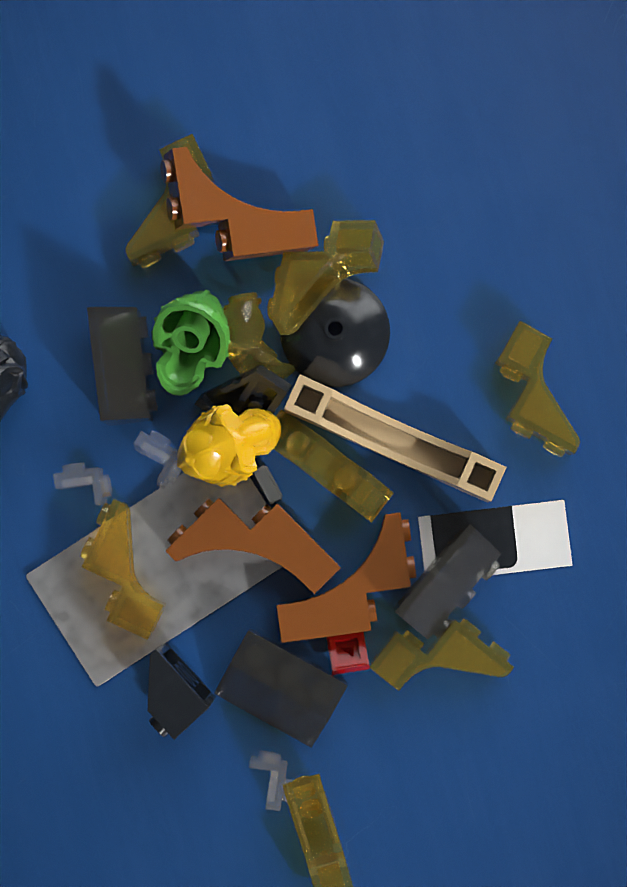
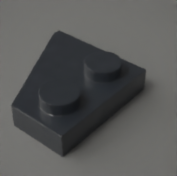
M259 365L202 393L195 405L206 412L212 409V406L217 407L228 404L237 415L253 408H260L274 414L292 385L264 366Z

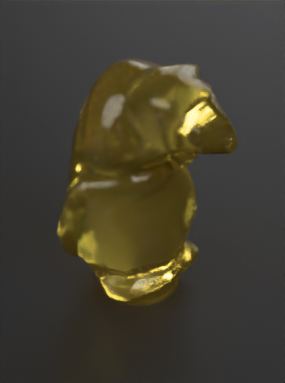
M255 292L229 297V304L224 305L223 309L224 315L228 320L231 340L228 348V358L239 374H242L256 366L262 365L282 379H286L295 371V367L290 363L280 362L275 351L262 340L265 320L259 309V305L262 302L261 298H258Z

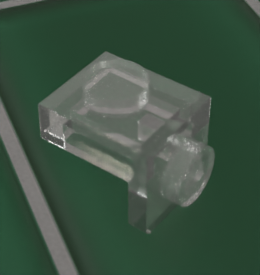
M140 431L134 442L135 450L164 465L156 480L157 486L164 489L168 482L174 484L182 471L177 467L178 450L169 446L171 440L162 434L151 431L150 435Z
M84 463L64 465L62 466V473L53 474L55 489L63 490L93 485L96 506L107 505L106 497L112 496L109 474L103 475L102 468L85 469Z
M259 751L258 756H251L249 768L271 771L265 809L280 811L282 801L289 802L293 779L285 778L288 761L281 760V754Z

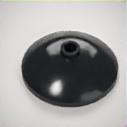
M329 277L306 285L292 297L282 316L280 339L287 360L300 375L327 387H345L367 378L380 365L390 341V324L383 304L369 288L351 279ZM332 323H338L342 326L343 331L340 335L333 336L329 333L328 327Z

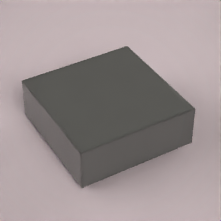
M263 465L257 468V471L253 473L269 503L272 505L281 500L283 495L268 467Z

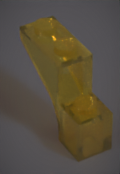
M193 134L159 149L164 160V155L172 148L187 147L202 172L211 181H214ZM166 183L162 197L126 246V254L134 267L139 264L142 268L151 266L162 259L160 254L173 248L175 252L182 251L195 243L194 238L200 236L196 227L175 230L174 220L168 218L166 201L170 197L168 183Z
M375 220L332 221L330 235L324 239V251L283 253L281 266H278L275 271L276 287L274 296L269 299L267 306L268 317L274 322L280 335H289L296 332L322 299L341 280L355 274L378 272L384 240Z
M519 321L495 364L502 367L499 372L515 382H519L521 378L526 381L505 420L511 422L512 426L510 429L522 437L530 439L534 435L545 441L543 448L559 457H563L564 453L568 455L575 454L580 445V439L548 389L543 377V361L552 338Z
M281 409L276 415L281 424V436L273 450L372 523L394 493L368 471L347 458L322 436Z
M113 499L111 505L107 503L103 505L96 523L101 526L95 539L89 537L82 549L80 557L85 559L82 568L122 586L120 592L114 589L106 604L105 610L110 612L106 621L148 640L153 635L166 607V603L152 597L138 582L134 569L130 507L118 499Z
M452 618L425 653L420 650L424 643L408 630L403 635L395 630L369 663L370 669L398 691L412 676L427 668L443 667L505 677L513 670L514 666L507 662L511 655L493 641L488 647L477 637L481 634V631L465 618L460 623Z
M320 774L301 776L292 782L282 784L313 887H355L350 867L342 848L333 810Z

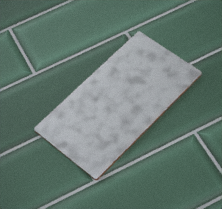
M183 473L26 575L27 580L95 686H100L282 567L262 556L237 550L205 551L177 562L166 552L171 546L167 539L182 524L188 529L198 519L193 513L209 498L213 502L221 498L252 529L256 524L251 519L267 503L250 477L247 481L243 480L237 483L236 486L226 485L221 487Z

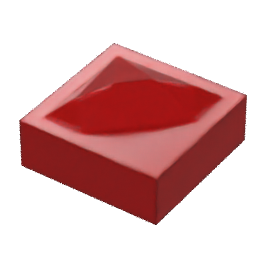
M364 632L327 637L332 675L369 669Z

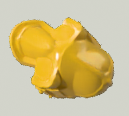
M228 404L217 407L212 406V409L202 412L201 416L187 430L178 449L177 467L185 474L221 487L226 485L236 486L237 483L243 480L247 481L253 475L252 473L257 471L255 456L268 455L276 447L281 436L280 421L270 411L260 408L247 409L240 415H237Z

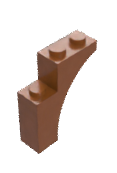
M187 147L172 148L164 155V160L160 164L163 182L168 183L170 197L166 201L168 218L174 220L175 230L218 225L219 230H216L215 242L217 250L223 254L224 261L304 252L319 246L313 209L274 211L252 206L232 197L215 185L199 168Z
M209 498L193 513L198 519L188 529L182 524L167 539L171 546L166 552L176 562L191 555L211 550L244 551L262 556L281 565L294 574L314 594L341 568L278 503L273 508L266 504L251 519L256 525L250 529L221 498H218L215 502Z
M401 512L384 515L382 528L372 551L361 566L345 581L320 595L305 600L277 604L282 643L371 631L370 622L377 621L375 600H367L366 593L411 587L410 579L416 578L414 556L407 557L405 542L411 541L409 520H402Z

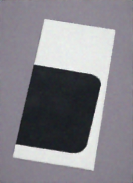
M564 500L418 517L426 583L573 566Z

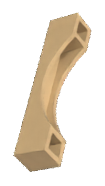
M300 374L284 408L286 413L485 502L492 501L507 468L477 453L401 423Z

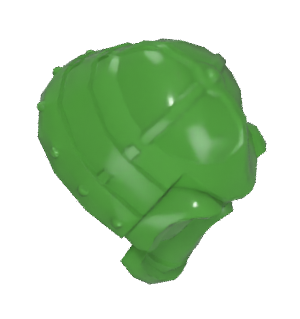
M208 290L185 294L161 306L160 312L154 318L155 323L151 331L152 340L154 341L153 347L164 353L156 363L157 376L162 387L167 392L178 396L188 394L196 389L204 379L205 368H221L226 357L229 356L228 348L231 340L228 320L217 297Z

